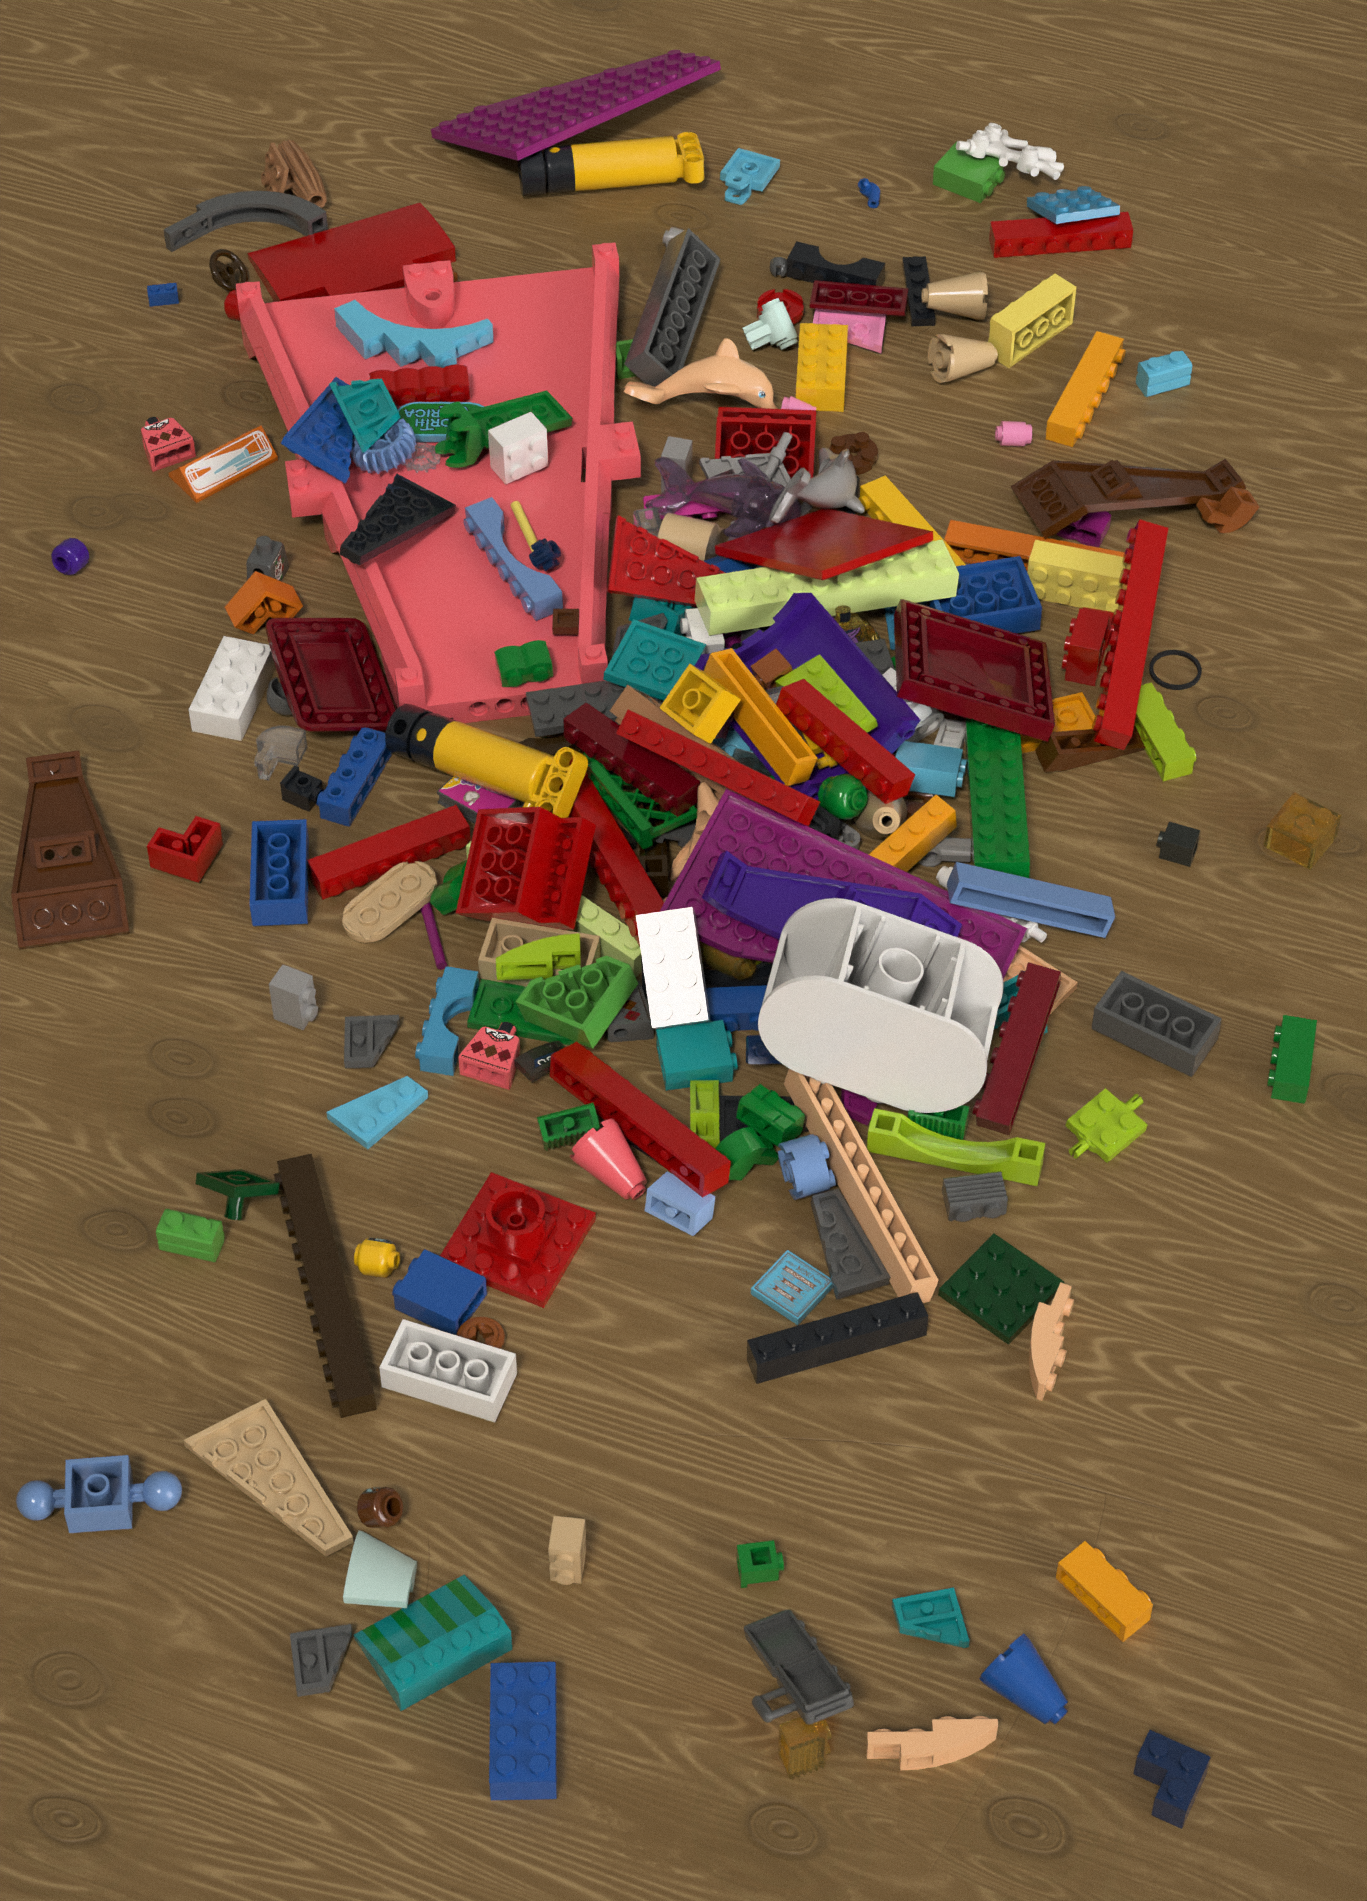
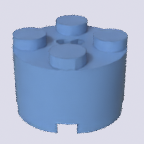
M810 1134L778 1144V1147L782 1149L778 1151L782 1175L785 1182L789 1181L793 1185L794 1189L789 1190L794 1200L827 1191L830 1187L836 1185L834 1174L831 1169H828L825 1160L829 1158L827 1145L824 1141L820 1142L817 1135Z

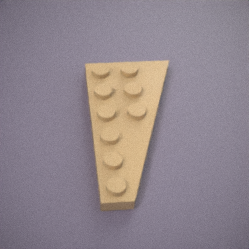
M266 1399L184 1440V1445L187 1449L325 1557L354 1543L351 1532Z

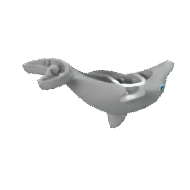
M821 448L819 450V474L811 478L810 473L805 468H801L796 472L775 502L769 521L775 524L779 523L797 498L804 501L797 512V517L806 515L813 507L830 509L847 506L858 513L865 512L863 504L855 496L857 476L852 461L848 459L850 455L849 449L841 451L840 454H835L829 448Z

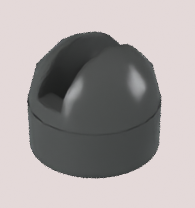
M783 257L771 259L770 272L774 277L776 275L783 277L787 274V259Z

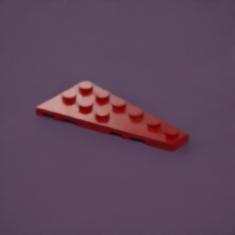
M618 515L616 517L607 592L697 607L695 603L696 578L725 573L719 567L698 559V556L665 539H660L648 533V530L640 526L637 527Z

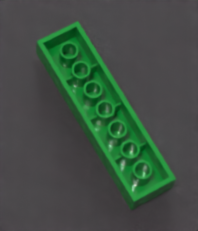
M966 718L965 748L972 864L977 867L1029 878L1030 855L1020 734Z

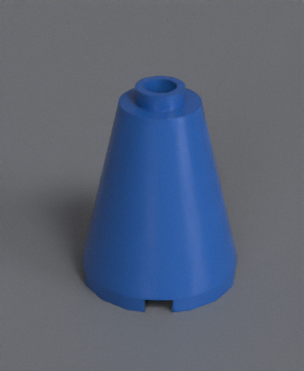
M1022 1634L1009 1645V1649L1003 1654L1001 1653L986 1668L979 1679L984 1685L1046 1725L1051 1721L1055 1725L1068 1712L1065 1708L1068 1701L1031 1640L1025 1634Z

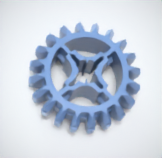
M399 419L366 452L362 453L355 437H353L350 454L353 462L357 467H360L361 471L367 470L368 473L375 471L379 474L385 470L388 473L389 469H397L398 465L405 464V459L412 458L411 453L416 451V437L409 423H406L404 419Z

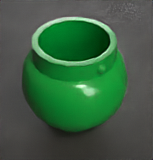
M840 774L828 777L822 782L819 788L818 800L820 801V806L838 819L849 820L857 817L865 808L868 800L867 789L860 779L855 778L853 775Z

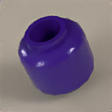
M68 538L53 549L51 554L52 563L57 571L64 575H73L88 563L89 551L80 540Z

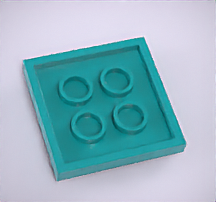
M633 619L604 672L603 680L623 687L630 685L664 701L688 665L692 664L694 666L701 654L705 653L706 644Z

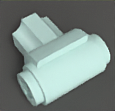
M779 298L762 305L763 310L761 311L762 315L758 317L759 320L742 328L752 350L769 342L771 345L776 344L781 350L798 343L797 337L799 336L783 301L780 302Z

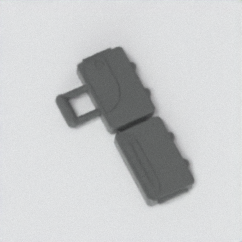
M791 1610L781 1611L744 1626L746 1640L770 1674L777 1679L780 1687L766 1694L755 1696L752 1699V1705L764 1722L769 1723L773 1719L797 1711L803 1721L809 1725L852 1708L854 1701L850 1691V1684L843 1682L837 1673L838 1668L829 1663L816 1645L817 1639L809 1636L804 1629L805 1623L802 1620H798ZM786 1695L791 1704L772 1711L767 1702Z

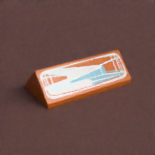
M262 425L168 474L185 493L198 503L278 460V456Z

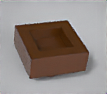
M553 609V634L578 635L579 609Z

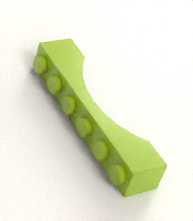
M874 1108L868 1129L867 1150L872 1153L974 1174L1001 1171L1004 1180L1038 1186L1043 1165L1045 1143L1018 1137L994 1142H974L955 1139L928 1130L903 1114Z

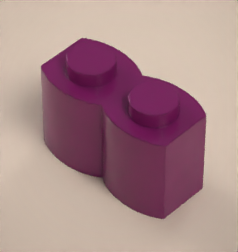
M1106 511L1088 513L1079 521L1073 522L1061 529L1056 535L1069 540L1076 539L1084 545L1100 547L1109 530L1111 514Z

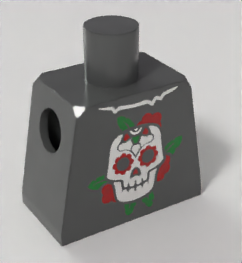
M268 536L258 537L256 545L247 559V580L257 571L282 582L289 569L284 544L273 541Z

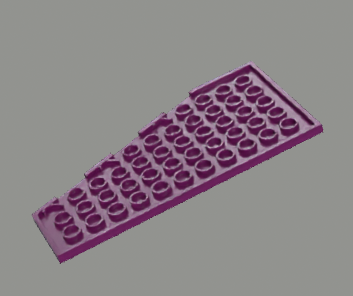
M671 50L664 55L618 68H609L601 73L553 87H543L539 91L487 106H477L472 112L458 114L456 119L440 122L439 126L431 129L432 138L520 160L721 70L720 61L710 59L709 56L700 57L695 56V53H682L680 50Z
M728 789L722 795L660 910L662 912L693 907L699 941L734 957L773 963L779 943L778 939L723 914L702 899L720 854L728 851L751 867L921 893L962 924L958 938L969 941L985 950L997 963L1003 979L1027 930L1026 927L998 914L951 904L948 891Z

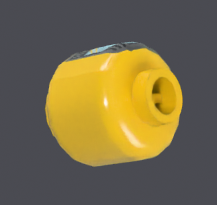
M368 1237L362 1244L359 1243L354 1253V1264L363 1275L387 1278L394 1269L399 1267L400 1253L396 1251V1246L391 1240Z

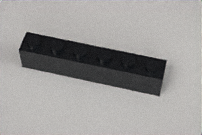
M915 1292L747 1340V1362L756 1384L927 1336L928 1314L919 1293Z

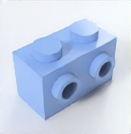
M666 1172L647 1188L645 1212L694 1236L713 1218L716 1196L708 1194L702 1198L675 1175Z

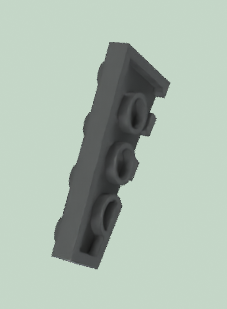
M834 1189L813 1195L811 1207L836 1300L888 1285L891 1278L840 1190Z

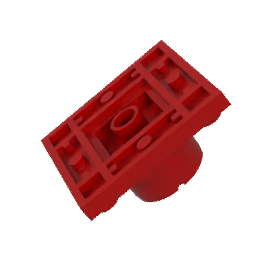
M491 1172L440 1256L486 1277L487 1286L544 1308L594 1224L596 1212Z

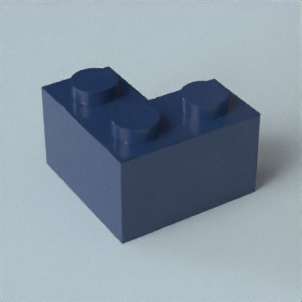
M1149 1730L1137 1755L1133 1774L1160 1786L1155 1797L1151 1815L1182 1829L1206 1777L1211 1757Z

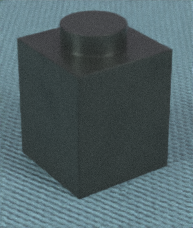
M1169 822L1166 831H1160L1156 846L1160 847L1159 858L1190 867L1198 848L1200 830Z

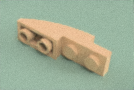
M1061 1282L1051 1306L1039 1302L1032 1326L1029 1372L1036 1399L1043 1401L1047 1390L1052 1392L1057 1378V1374L1054 1371L1056 1366L1062 1367L1067 1350L1062 1349L1064 1341L1062 1333L1065 1326L1062 1319L1064 1315L1070 1316L1074 1299L1070 1298L1072 1286Z
M945 1716L939 1719H932L931 1731L910 1729L906 1732H892L889 1729H878L874 1732H867L866 1756L867 1759H899L900 1771L925 1769L952 1763L976 1753L995 1741L998 1719H989L985 1716H976L972 1719H956L951 1716Z

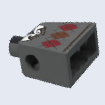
M637 981L638 985L606 1029L605 1034L609 1042L654 1039L650 1010L640 981Z

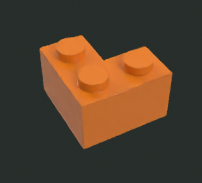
M255 571L228 602L225 609L235 628L254 635L269 617L294 618L303 605L293 586Z

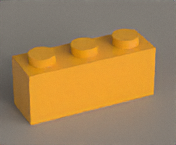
M1084 1541L1058 1562L1056 1579L1122 1642L1127 1640L1150 1620L1153 1604L1148 1595L1142 1590H1137L1128 1581L1124 1572L1120 1569H1115L1108 1563L1104 1554L1099 1549L1092 1548Z

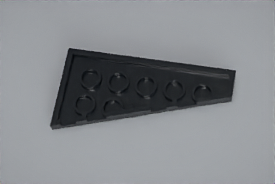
M396 474L393 483L388 484L385 493L380 495L367 511L365 519L360 520L357 529L351 532L342 543L340 555L349 559L352 563L361 565L455 514L456 505Z

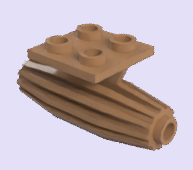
M284 140L281 144L279 143L278 148L275 143H270L269 151L265 154V170L261 174V183L265 186L266 190L284 193L285 190L291 189L295 196L308 200L320 208L324 207L325 203H327V196L323 181L307 153L295 141Z

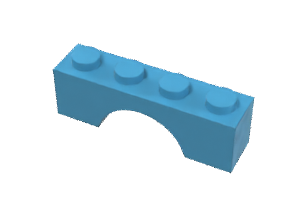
M446 966L443 976L438 977L436 982L437 996L436 999L432 998L430 1001V1018L424 1021L422 1036L424 1038L422 1042L417 1043L415 1058L419 1059L420 1071L454 1076L460 1055L459 1037L451 1033L446 1028V1025L457 1014L471 1011L479 986L478 971Z

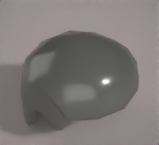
M275 677L269 682L267 688V703L272 711L278 714L292 715L281 682H278V678Z

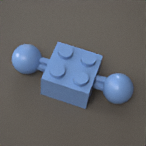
M128 1455L66 1460L65 1489L54 1490L51 1485L44 1481H30L20 1488L16 1497V1504L19 1512L25 1518L34 1521L47 1518L55 1508H64L69 1533L132 1529L133 1502L145 1501L154 1510L167 1511L175 1507L180 1501L182 1486L179 1479L168 1471L154 1472L146 1478L144 1483L133 1484V1473Z

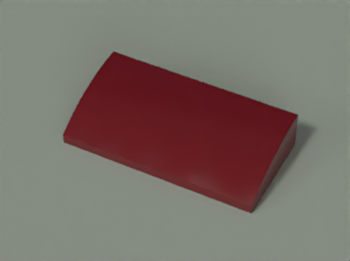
M814 280L809 308L905 316L908 288Z

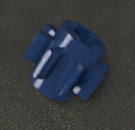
M546 538L531 545L534 551L529 554V557L537 569L543 568L544 571H547L560 564L557 558L561 556V550L553 540L547 542Z

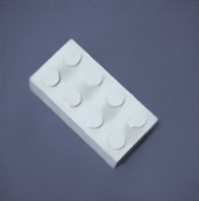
M223 637L189 708L193 732L242 741L276 668L268 644Z
M693 907L636 915L652 1028L656 1030L659 1028L710 1022L698 929Z
M404 1319L379 1367L383 1388L492 1422L496 1421L517 1375L515 1353Z

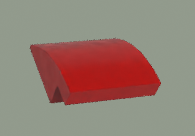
M718 407L715 459H721L722 456L739 458L750 454L770 453L772 448L777 446L783 433L787 432L792 435V439L785 450L786 456L782 463L790 479L801 468H805L812 478L814 475L816 410ZM732 473L713 482V487L738 485Z
M542 807L478 809L456 914L490 922L492 918L562 930H574L596 824L583 817L561 818Z

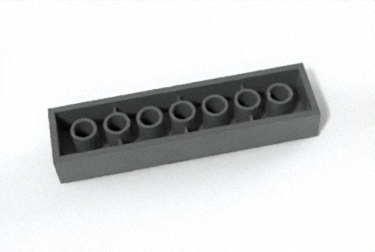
M689 228L669 240L624 363L644 383L654 387L683 368L720 262V258Z

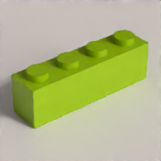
M1152 683L1141 685L1134 726H1136L1145 746L1144 750L1162 781L1192 774L1194 762H1196L1194 748L1188 745L1183 730L1176 725L1172 711L1168 710L1164 704L1162 694L1156 691Z

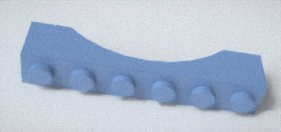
M491 497L465 507L466 518L463 520L466 531L472 533L477 546L480 549H484L490 564H495L498 568L501 579L503 581L506 580L512 594L515 597H519L525 612H530L535 621L552 615L553 609H563L562 591L552 577L526 567L516 560L506 548L503 542L505 532L504 512Z

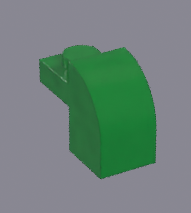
M752 1127L742 1128L731 1133L715 1148L731 1161L729 1180L742 1181L754 1164L774 1165L779 1159L778 1154L773 1149L772 1142L763 1136H758Z

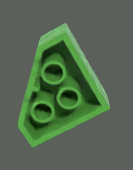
M610 956L597 958L596 963L581 967L579 964L558 971L559 975L547 979L539 977L531 980L516 1001L525 1021L593 1049L638 985L631 966Z

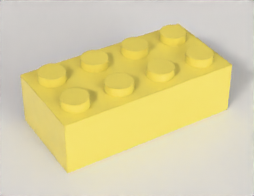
M1053 274L1032 290L1027 291L1015 302H1011L1005 309L994 314L990 320L988 342H991L997 349V361L1010 368L1073 323L1076 286L1057 274Z
M1035 540L1029 558L1028 575L1039 600L1079 608L1086 607L1114 612L1116 609L1118 610V604H1115L1117 592L1119 589H1122L1119 577L1122 569L1126 567V563L1122 562L1123 557Z

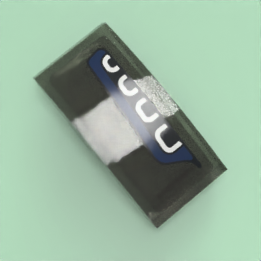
M553 1041L535 1047L515 1058V1067L531 1083H534L550 1072L551 1054L565 1048V1046L560 1041Z

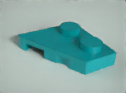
M954 1587L892 1599V1608L899 1633L957 1647H969L970 1641Z

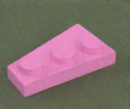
M815 309L813 323L848 325L847 343L878 353L882 352L886 315Z

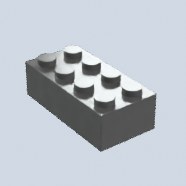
M1121 971L1095 1006L1092 1029L1192 1077L1218 1040L1222 1018Z

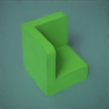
M633 339L616 342L615 373L617 379L637 376L624 364Z

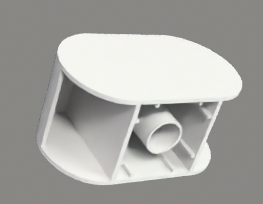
M840 898L822 899L798 909L790 916L782 929L759 1013L758 1029L764 1045L779 1062L797 1073L814 1078L822 1084L829 1083L866 1096L873 1102L885 1103L906 1111L915 1110L918 1113L947 1111L970 1101L979 1092L985 1081L987 1059L996 1015L1003 994V978L995 960L981 947L969 941L856 901Z

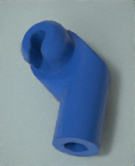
M867 178L861 179L858 182L861 194L868 198V206L870 208H877L879 206L880 188L876 184L869 182Z

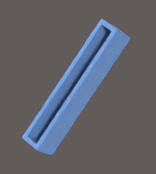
M956 862L947 881L951 904L1106 938L1115 919L1112 900L1109 896Z

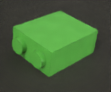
M955 143L935 164L933 185L981 203L987 196L992 194L993 189L998 183H1002L1005 177V170L1003 166H1000L998 158L986 155L985 158L973 157L965 151L956 150Z

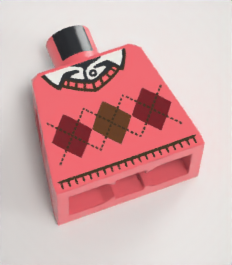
M150 417L146 420L145 426L141 429L143 447L152 472L196 457L193 437L174 418L159 421L157 417Z
M502 1022L498 1030L486 1026L482 1027L458 1057L460 1075L510 1090L520 1058V1039L514 1035L516 1032L515 1026L509 1022Z

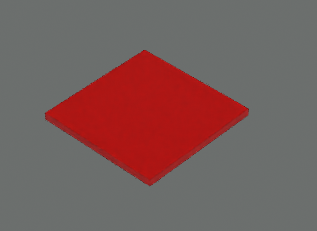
M821 509L715 545V554L825 580L929 543L933 540V531L832 509Z

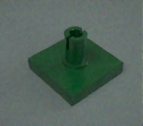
M243 1169L199 1172L196 1174L195 1184L226 1195L227 1201L224 1217L231 1220H242L245 1197L276 1195L279 1192L280 1183Z

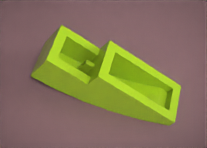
M580 933L542 938L509 950L496 958L497 980L536 979L539 977L545 979L553 977V969H567L579 964L581 966Z
M690 1080V1130L704 1139L713 1148H716L720 1143L719 1080Z

